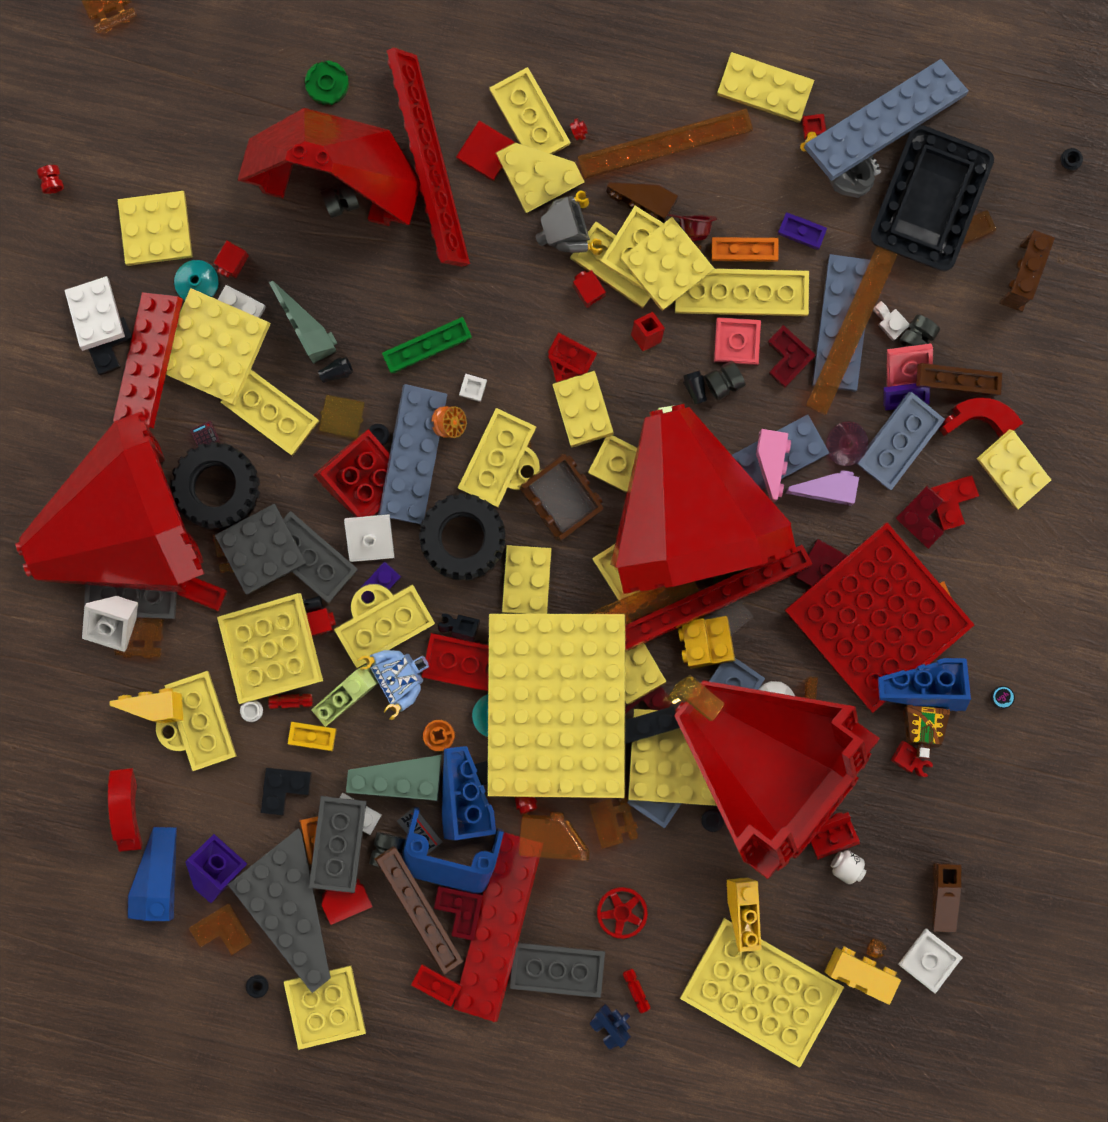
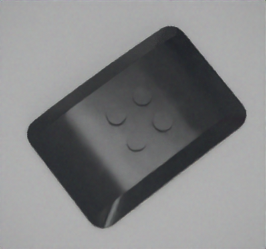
M919 125L911 130L871 231V242L881 249L936 270L945 272L952 269L994 164L992 152L924 125Z

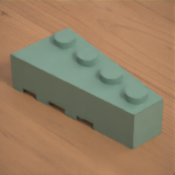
M442 755L349 769L346 793L437 801L439 797Z

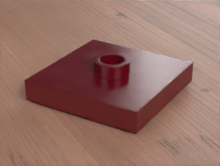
M817 539L808 554L812 566L798 572L795 578L811 587L847 555Z

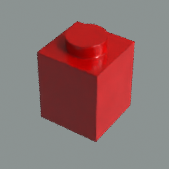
M226 240L213 264L218 269L217 273L226 278L232 276L236 279L249 255L245 250Z
M592 270L589 272L582 271L574 277L573 288L586 308L606 296V291Z
M651 312L634 320L631 336L640 349L645 351L661 343L665 328L656 315Z
M325 608L306 613L312 637L334 631L333 626L336 625L334 613H329V609Z

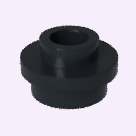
M1069 148L1062 153L1060 161L1065 169L1073 171L1082 165L1083 156L1079 150ZM1068 157H1073L1074 163H1070Z
M254 975L248 979L246 991L251 997L261 998L268 992L269 983L264 976ZM255 982H259L261 984V990H256L254 988Z

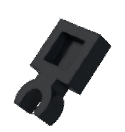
M443 613L441 621L447 623H438V630L440 632L452 631V637L474 642L480 626V620L459 614L457 619H453L451 615Z

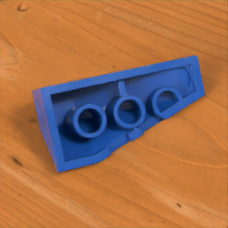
M943 658L929 665L923 664L915 669L902 670L878 677L879 700L913 706L950 709V711H966L971 700L967 659Z
M467 746L444 749L442 794L444 839L460 840L496 834L494 810L486 798V791L478 779L477 769Z
M153 827L128 895L129 919L144 921H170L174 919L177 827Z

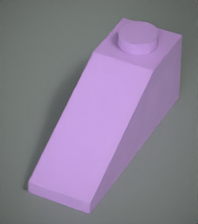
M841 471L840 473L789 486L786 489V494L852 506L855 503L859 477L854 476L853 472Z

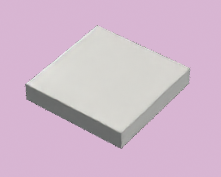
M925 928L898 965L932 992L936 993L963 957Z

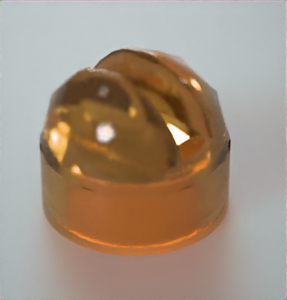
M873 938L868 945L867 955L873 958L883 957L885 954L882 951L886 950L885 944Z

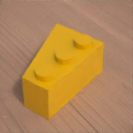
M843 946L842 950L836 947L825 969V973L835 980L838 979L848 986L890 1005L901 982V979L896 977L897 972L888 967H884L882 970L875 966L877 962L865 956L861 960L855 957V951Z

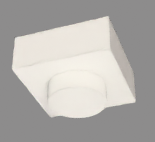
M465 374L459 396L481 402L487 380Z

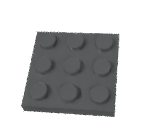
M275 503L215 535L246 595L307 564Z

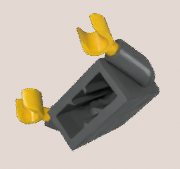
M578 191L576 197L569 196L553 201L547 213L541 217L543 231L535 236L540 246L548 243L549 246L561 252L583 253L591 250L594 255H600L603 252L602 248H594L595 245L602 244L600 239L595 238L591 243H587L590 238L581 208H586L589 205V199L586 198L584 191Z

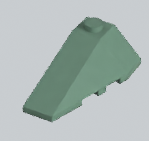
M274 281L269 282L313 364L337 352L334 345L338 343L332 332L327 334L324 327Z

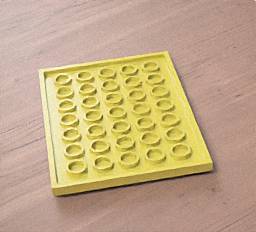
M489 614L488 796L625 798L626 614Z

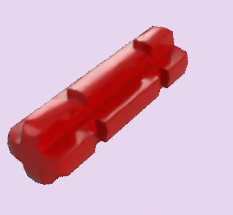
M291 694L281 695V697L272 695L268 698V705L270 709H278L279 706L281 708H297L300 705L311 707L313 705L312 694H303V696Z
M634 969L626 970L623 972V977L628 982L627 986L634 1001L637 1002L636 1006L639 1012L645 1013L651 1008L648 1000H645L646 996L639 980H636L637 976Z

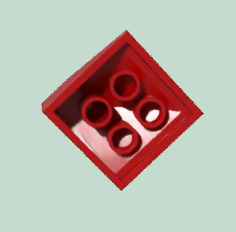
M367 429L330 459L314 476L355 517L373 516L380 509L390 454L371 431Z

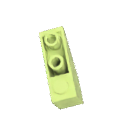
M371 668L355 670L311 709L325 727L378 684Z

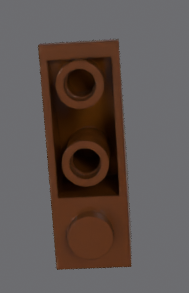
M609 182L606 191L613 200L618 202L620 200L624 201L631 210L634 206H637L662 223H665L668 218L667 214H670L678 198V195L662 186L650 184Z
M933 863L934 932H956L961 894L960 864Z

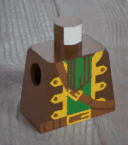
M907 705L903 708L906 742L917 746L916 758L930 759L931 747L938 748L942 745L950 709Z

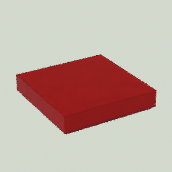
M479 120L456 156V159L494 182L503 168L495 153L516 142Z

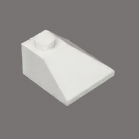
M114 596L86 603L84 606L82 639L125 652L136 622L138 602Z

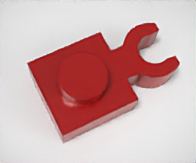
M905 741L900 742L891 759L893 763L908 773H912L915 769V773L922 778L928 776L923 772V766L933 767L932 762L916 758L917 749Z

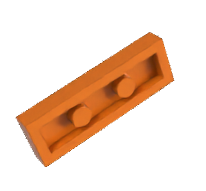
M712 237L711 261L778 262V238Z

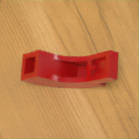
M973 398L961 402L951 410L956 417L953 414L947 417L943 422L944 426L939 430L943 436H946L966 421L981 420L989 424L1000 438L1009 429L1015 430L1023 422L1010 407L1000 401L990 398Z
M133 768L112 770L109 774V820L113 841H116L119 852L142 849V840L136 819L135 797L137 783Z

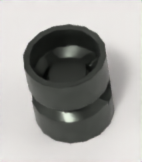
M345 183L338 184L337 189L330 187L320 191L331 218L342 215L343 210L350 212L360 208L353 189Z
M918 314L910 323V330L905 331L899 343L903 347L929 344V341H934L940 332V328L932 320Z
M733 361L721 366V371L713 370L704 375L706 384L717 401L728 396L730 390L735 392L745 387L744 378Z
M377 832L374 841L376 850L372 851L369 864L379 867L375 858L393 846L396 847L398 852H402L405 839Z

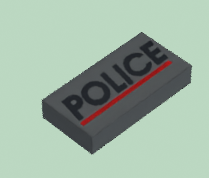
M414 808L397 820L406 833L409 829ZM419 812L414 833L423 835L428 840L429 849L427 854H429L443 841Z

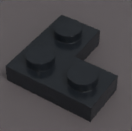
M124 317L120 318L125 337L89 348L90 355L100 376L121 368L113 347L132 339L131 331Z
M266 768L261 813L284 815L287 793L309 795L312 772Z

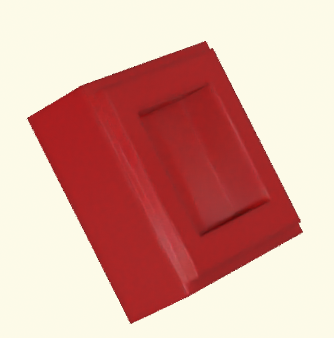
M824 114L802 116L804 140L808 138L807 134L809 132H815L816 136L826 131Z

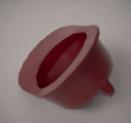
M667 214L668 216L679 218L681 228L692 241L705 240L710 233L712 221L717 220V217L709 215L681 216Z

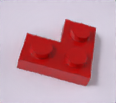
M972 475L931 488L944 500L935 509L943 531L964 525L965 522L958 503L979 497Z

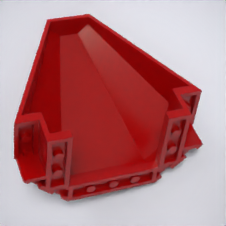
M302 108L249 138L237 181L259 186L263 194L284 199L293 164L313 168L332 174L370 200L372 205L368 221L390 226L391 221L410 225L421 184L390 130Z
M685 404L672 406V411L663 413V409L649 412L650 416L644 418L610 564L618 568L624 594L639 590L640 592L654 590L663 586L665 588L674 587L768 563V560H775L788 553L797 551L791 522L690 407L685 408Z
M143 411L120 420H115L20 536L19 542L15 543L19 555H23L26 563L23 564V568L28 577L32 575L34 580L45 582L187 593L183 582L204 574L201 566L204 560L197 542L185 530L160 464L165 461L158 440L149 430Z
M702 681L700 685L693 687L689 694L690 697L686 702L679 704L674 716L744 863L746 862L765 878L769 879L775 870L779 871L785 867L791 857L795 859L803 852L853 789L859 779L857 774L861 769L865 768L871 756L870 751L880 738L858 723L856 706Z

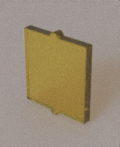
M326 395L324 409L320 412L322 418L319 431L357 438L360 424L363 422L362 414L365 402Z

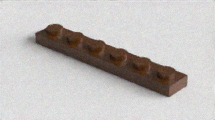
M393 846L376 857L375 861L439 969L445 975L463 962L396 847Z

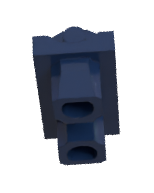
M606 1004L598 1010L590 1022L591 1027L596 1032L604 1027L609 1034L603 1039L608 1049L617 1046L622 1048L631 1037L627 1032L630 1026L626 1022L630 1015L627 1012L621 1015L617 1009L612 1012Z

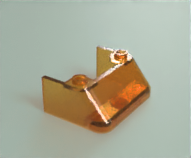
M550 812V816L523 814L519 856L589 861V847L570 820L564 817V813Z

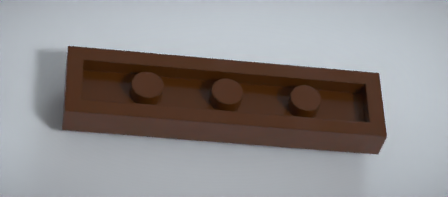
M920 363L917 364L916 386L998 396L1001 395L1002 373Z

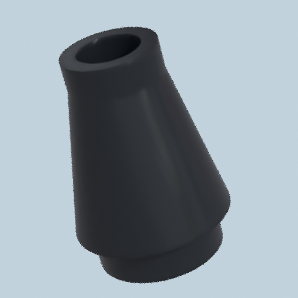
M339 357L325 368L319 370L318 373L321 381L325 383L327 381L348 378L353 373V369L347 357Z
M700 370L684 375L683 384L693 399L694 405L707 401L704 375H701Z

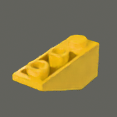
M172 688L160 689L159 693L156 694L140 692L138 697L122 695L118 696V700L110 701V706L153 722L165 724L183 721L182 694L173 692Z
M750 878L727 879L728 906L738 951L761 950L758 881Z

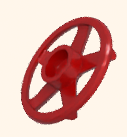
M626 887L609 890L600 899L597 907V919L601 928L608 935L618 939H626L638 934L645 926L648 917L647 905L643 897L635 890ZM616 892H629L635 896L627 903H622ZM608 896H611L614 909L601 912L604 901ZM639 901L642 903L644 910L643 920L632 913V909ZM602 919L616 920L615 933L605 927ZM628 921L639 926L634 932L622 935L625 922Z

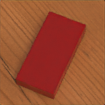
M198 578L183 582L187 593L177 592V595L220 611L228 592L227 590Z

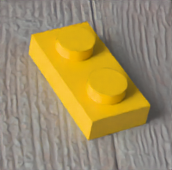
M291 722L288 744L333 751L337 729Z

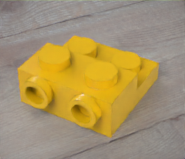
M728 616L693 620L678 629L680 641L685 642L686 650H682L684 664L688 663L691 669L735 661Z

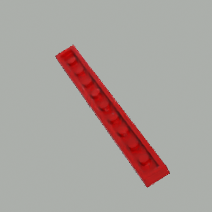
M803 544L796 547V552L788 553L775 560H768V563L747 569L625 625V652L811 567L812 562Z

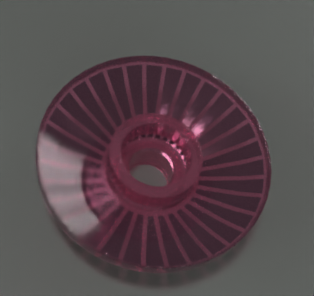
M850 421L836 425L831 430L827 439V449L830 458L842 466L856 464L864 457L868 447V437L865 430L859 424ZM852 441V447L849 448V443Z

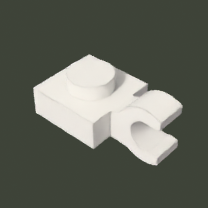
M882 301L872 309L883 320L878 326L892 341L910 325L896 309L890 313Z

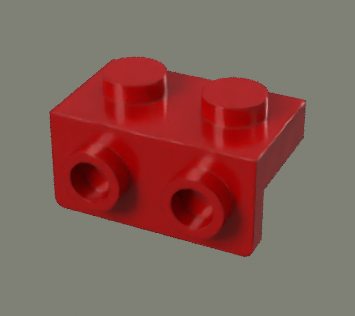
M849 812L844 814L837 813L831 816L810 841L817 860L860 844V840L851 823Z

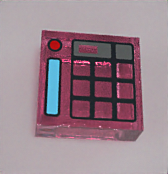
M211 421L190 429L197 447L202 443L208 445L211 442H220Z

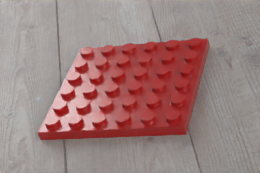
M888 522L883 524L784 609L871 713L886 702L879 700L878 677L902 670L915 669L923 664L929 665L974 626V623Z

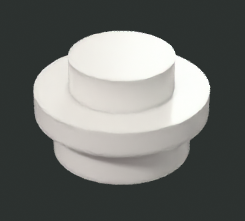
M257 700L246 702L241 705L240 714L244 720L255 722L261 718L263 707Z

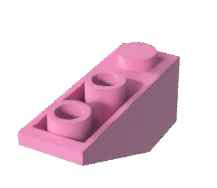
M761 429L756 456L769 498L772 502H776L778 497H782L784 484L780 482L781 476L786 474L788 462H784L785 453L790 451L791 440H788L789 433Z

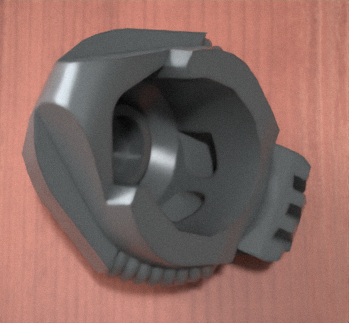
M872 155L831 181L829 179L834 191L842 195L859 198L870 191L874 185V176L881 172L876 159Z

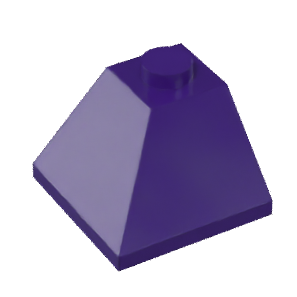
M215 834L185 862L194 889L210 903L228 887V884L247 865L243 859Z

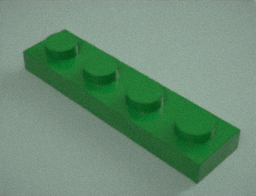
M461 317L382 352V355L391 374H394L470 340L472 336L464 318Z

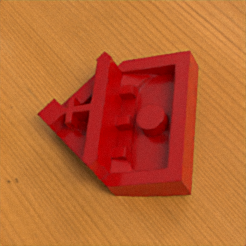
M558 332L548 351L556 382L588 373L598 353Z
M357 879L355 893L325 890L322 895L321 905L330 925L371 908L372 902L364 885Z

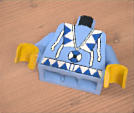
M383 650L371 654L370 657L365 655L357 659V661L364 659L367 662L366 667H362L360 670L371 668L390 702V705L384 710V713L389 709L394 711V715L389 718L390 720L395 719L399 712H402L415 702L421 691L420 684L423 682L420 672L429 667L424 656L412 660L409 654L403 655L402 652L394 650Z

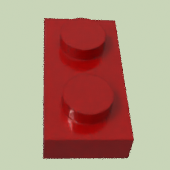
M424 964L421 965L411 986L450 1007L462 987L457 982Z

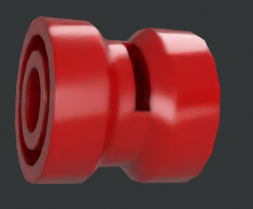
M47 165L37 170L38 178L42 181L41 190L44 194L57 193L64 189L63 181L59 179L60 170L58 165Z

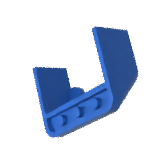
M414 807L401 855L413 878L475 894L485 891L496 865L504 834L503 830L497 828L491 852H478L473 858L471 867L427 856L429 849L428 840L423 835L414 833L419 814V808Z

